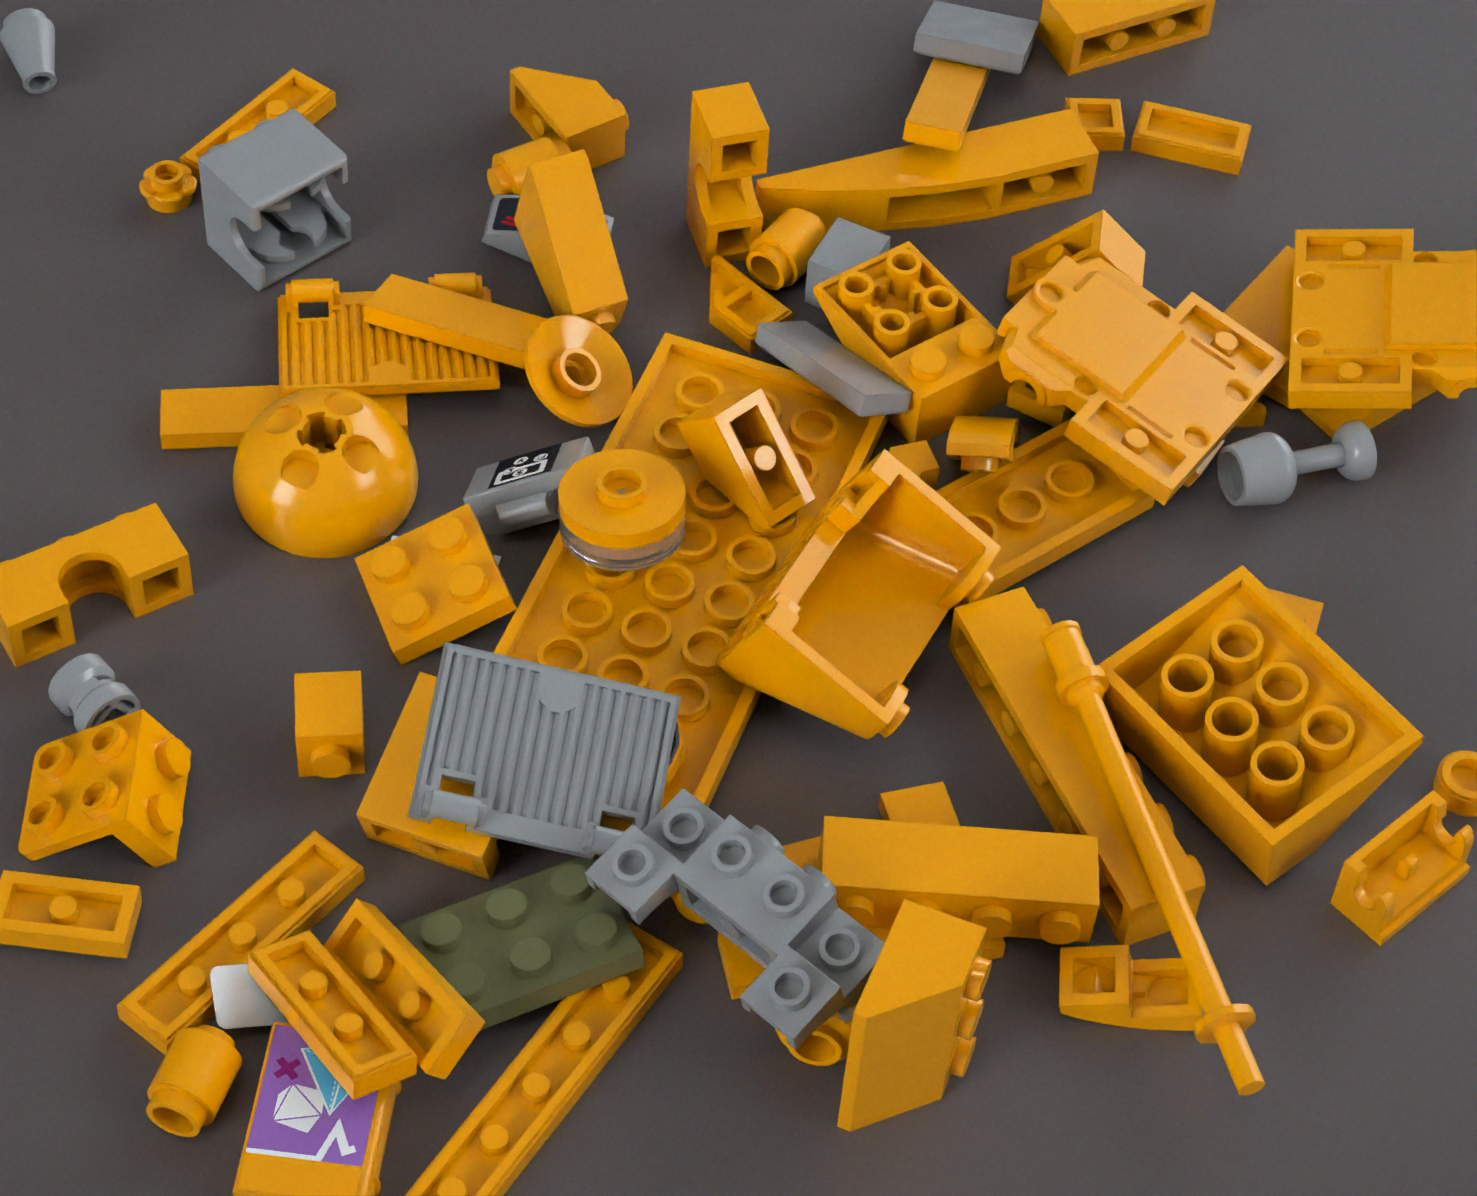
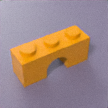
M749 82L692 91L686 222L705 267L711 266V258L717 254L729 263L746 260L747 255L750 253L752 242L762 234L763 214L756 200L752 176L767 173L770 129Z
M156 502L133 512L123 513L113 520L73 536L63 537L55 543L0 563V642L16 668L76 643L70 606L83 596L93 593L115 595L126 603L136 619L194 595L189 554Z

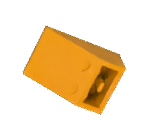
M910 241L813 287V293L842 345L912 391L908 412L890 414L888 419L909 443L923 440L929 441L950 430L953 420L958 415L978 416L1007 401L1008 391L1012 383L1003 378L998 360L1004 338L996 333L997 329Z

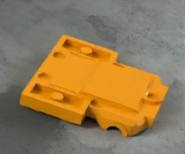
M1295 229L1288 409H1412V385H1432L1446 396L1447 399H1458L1462 391L1468 388H1477V250L1413 251L1414 229Z
M1065 255L1043 278L1037 280L1034 287L1003 317L996 332L1004 338L998 356L1003 378L1010 383L1017 379L1028 382L1036 392V401L1044 407L1065 405L1077 413L1070 420L1063 435L1163 506L1281 375L1289 361L1287 356L1194 292H1191L1174 309L1140 286L1130 275L1117 270L1098 256L1076 263Z

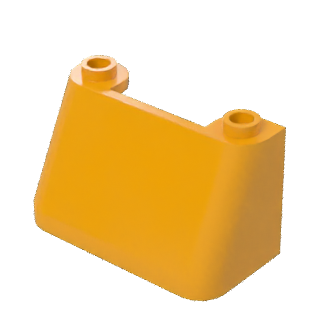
M884 449L844 484L817 513L724 646L715 663L736 681L866 740L872 738L877 733L887 738L898 728L910 711V707L904 703L909 691L902 684L947 612L962 599L968 603L976 601L991 584L995 575L988 569L1002 547Z

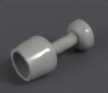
M1360 420L1349 421L1339 426L1332 437L1331 444L1292 451L1287 441L1280 435L1272 432H1262L1224 446L1218 455L1217 473L1222 492L1233 506L1274 505L1286 501L1292 495L1296 487L1297 475L1337 468L1339 473L1349 480L1363 481L1370 479L1377 467V450L1371 431Z

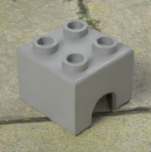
M293 108L273 119H265L249 132L226 144H218L211 147L203 156L198 158L207 244L255 290L261 291L352 241L351 218L335 202L325 179V176L332 174L342 184L348 182L347 155L296 109Z

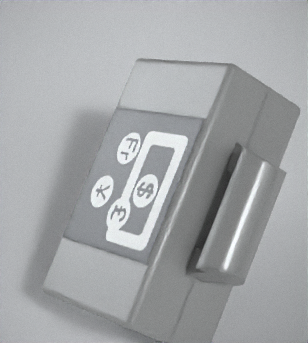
M586 436L477 468L463 497V501L465 504L469 503L483 533L491 535L508 534L560 519L558 503L560 481L573 464L595 453L591 441Z

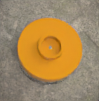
M634 449L600 451L577 461L565 472L558 488L560 536L568 551L588 565L611 571L644 569L667 559L679 548L686 532V487L684 480L671 463L655 454Z

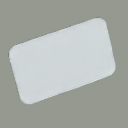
M248 964L216 966L211 970L210 981L216 1022L221 1028L235 1029L272 1026L273 1022L290 1024L248 973Z

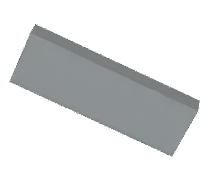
M808 321L759 323L755 343L760 348L858 416L908 412L912 391Z

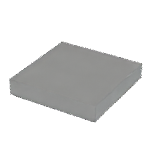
M934 0L916 32L913 51L920 55L1019 74L1022 72L1035 44L1040 22Z

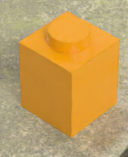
M361 670L294 673L295 742L299 777L319 776L323 778H338L350 774H366Z

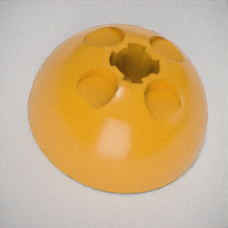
M337 387L302 389L274 401L249 425L240 441L233 465L234 496L239 511L246 523L269 544L280 550L302 557H343L375 546L391 535L402 524L413 506L418 489V467L414 449L399 422L388 410L371 398L352 390Z

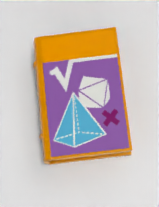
M273 1022L232 1191L233 1196H377L381 1190L379 1177L396 1096L402 1089L401 1081L352 1100L291 1024Z

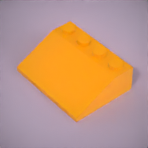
M1243 565L1097 665L1105 670L1109 680V687L1102 700L1118 737L1266 886L1317 850L1423 743L1424 735Z

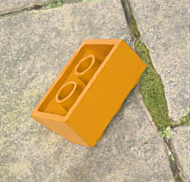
M903 900L853 1012L837 1127L851 1132L941 1100L951 1074L961 1078L964 1077L975 1049L977 1038L973 1037L984 1006V1000L980 998L992 966L991 960L981 957L987 928L910 900Z

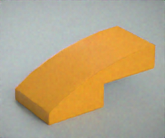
M1129 945L1060 947L1059 1009L1061 1014L1113 1026L1167 1031H1193L1194 1025L1204 1016V1010L1182 958L1132 960Z

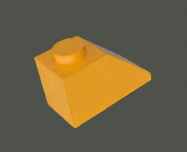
M520 66L510 70V113L533 140L542 137H548L550 140L562 138L569 146L571 152L585 150L591 169L625 156V135L629 129L627 112L623 104L618 99H612L597 81Z
M1103 209L1012 256L1006 298L1016 305L1034 287L1036 281L1043 278L1065 255L1076 263L1098 256L1117 270L1130 275L1142 286L1146 251Z
M762 388L723 393L677 422L704 478L763 529L773 527L816 498Z

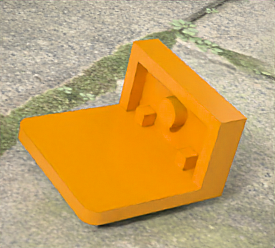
M144 709L44 744L38 749L34 757L18 845L19 852L29 860L35 861L113 834L153 868L176 861L192 751Z

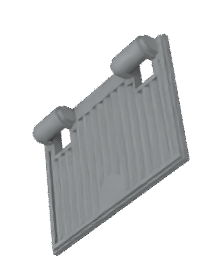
M445 642L408 818L426 823H431L434 817L466 824L465 831L588 859H592L595 854L602 855L625 832L600 826L602 814L633 821L632 824L642 831L661 810L681 696ZM441 778L474 785L472 796L469 797L439 790Z

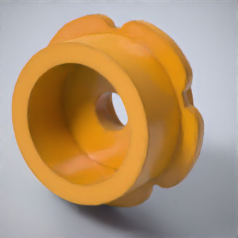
M162 160L144 171L143 180L139 183V189L152 209L161 213H175L190 205L193 193L197 188V180L194 176H191L192 171L186 165L173 160Z

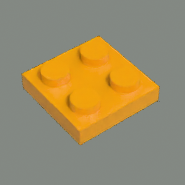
M469 503L354 558L391 650L401 666L443 646L445 642H451L517 610L477 517Z

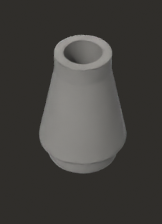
M24 8L10 13L3 21L0 41L21 77L24 89L32 94L49 92L57 84L55 75V26L47 19L43 12L37 9Z

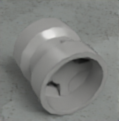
M87 653L68 661L56 672L48 689L49 698L56 707L66 716L74 717V726L78 732L141 710L140 700L124 683L115 682L114 671L98 654Z

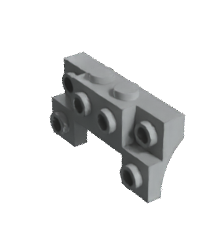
M684 788L642 831L632 824L585 872L588 884L595 890L600 888L628 910L631 919L639 925L663 901L679 890L685 906L765 968L740 995L742 1006L750 1014L753 1011L786 1036L788 1044L795 1050L837 1011L860 999L884 945L881 939L837 906L835 896L837 890L820 870L808 864L801 869L784 856V848L766 829L759 825H754L749 829L731 814L724 820Z

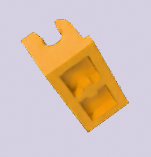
M1434 790L1343 863L1330 903L1380 946L1468 875L1471 868L1466 861L1474 842L1473 830L1467 824L1454 837L1445 830L1442 818L1446 816L1447 801Z

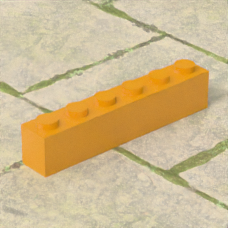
M1024 586L955 607L948 648L1055 833L1098 836L1099 908L1120 945H1131L1169 932L1170 929L1078 709L1063 705L1055 691L1058 679L1048 653L1040 641L1042 632L1052 625L1049 615L1043 608L1037 609ZM1127 752L1125 753L1196 918L1202 893L1205 891L1206 886L1203 870L1193 855H1186L1174 835L1173 823L1167 809L1161 803L1154 802L1143 784L1142 772L1136 758Z

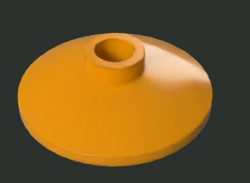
M559 315L543 321L530 334L524 351L526 375L536 396L553 414L568 423L588 428L607 425L622 414L632 395V373L623 350L608 332L585 318L573 315Z

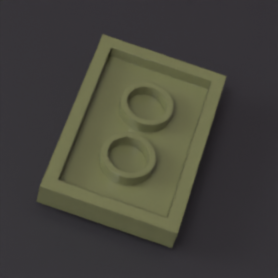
M594 857L592 859L574 858L399 925L400 931L406 939L486 1021L481 1030L645 967L643 950L618 902L600 888L595 890L588 884L585 872L596 862Z

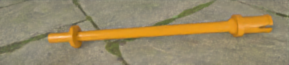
M1066 620L1055 623L1044 630L1040 636V641L1048 653L1058 679L1055 691L1063 705L1078 709L1202 1005L1205 1015L1193 1027L1196 1040L1201 1044H1218L1238 1094L1242 1096L1254 1094L1265 1086V1081L1244 1033L1256 1022V1014L1249 1004H1231L1102 700L1109 687V680L1105 670L1101 666L1094 664L1083 640L1081 628L1076 621Z

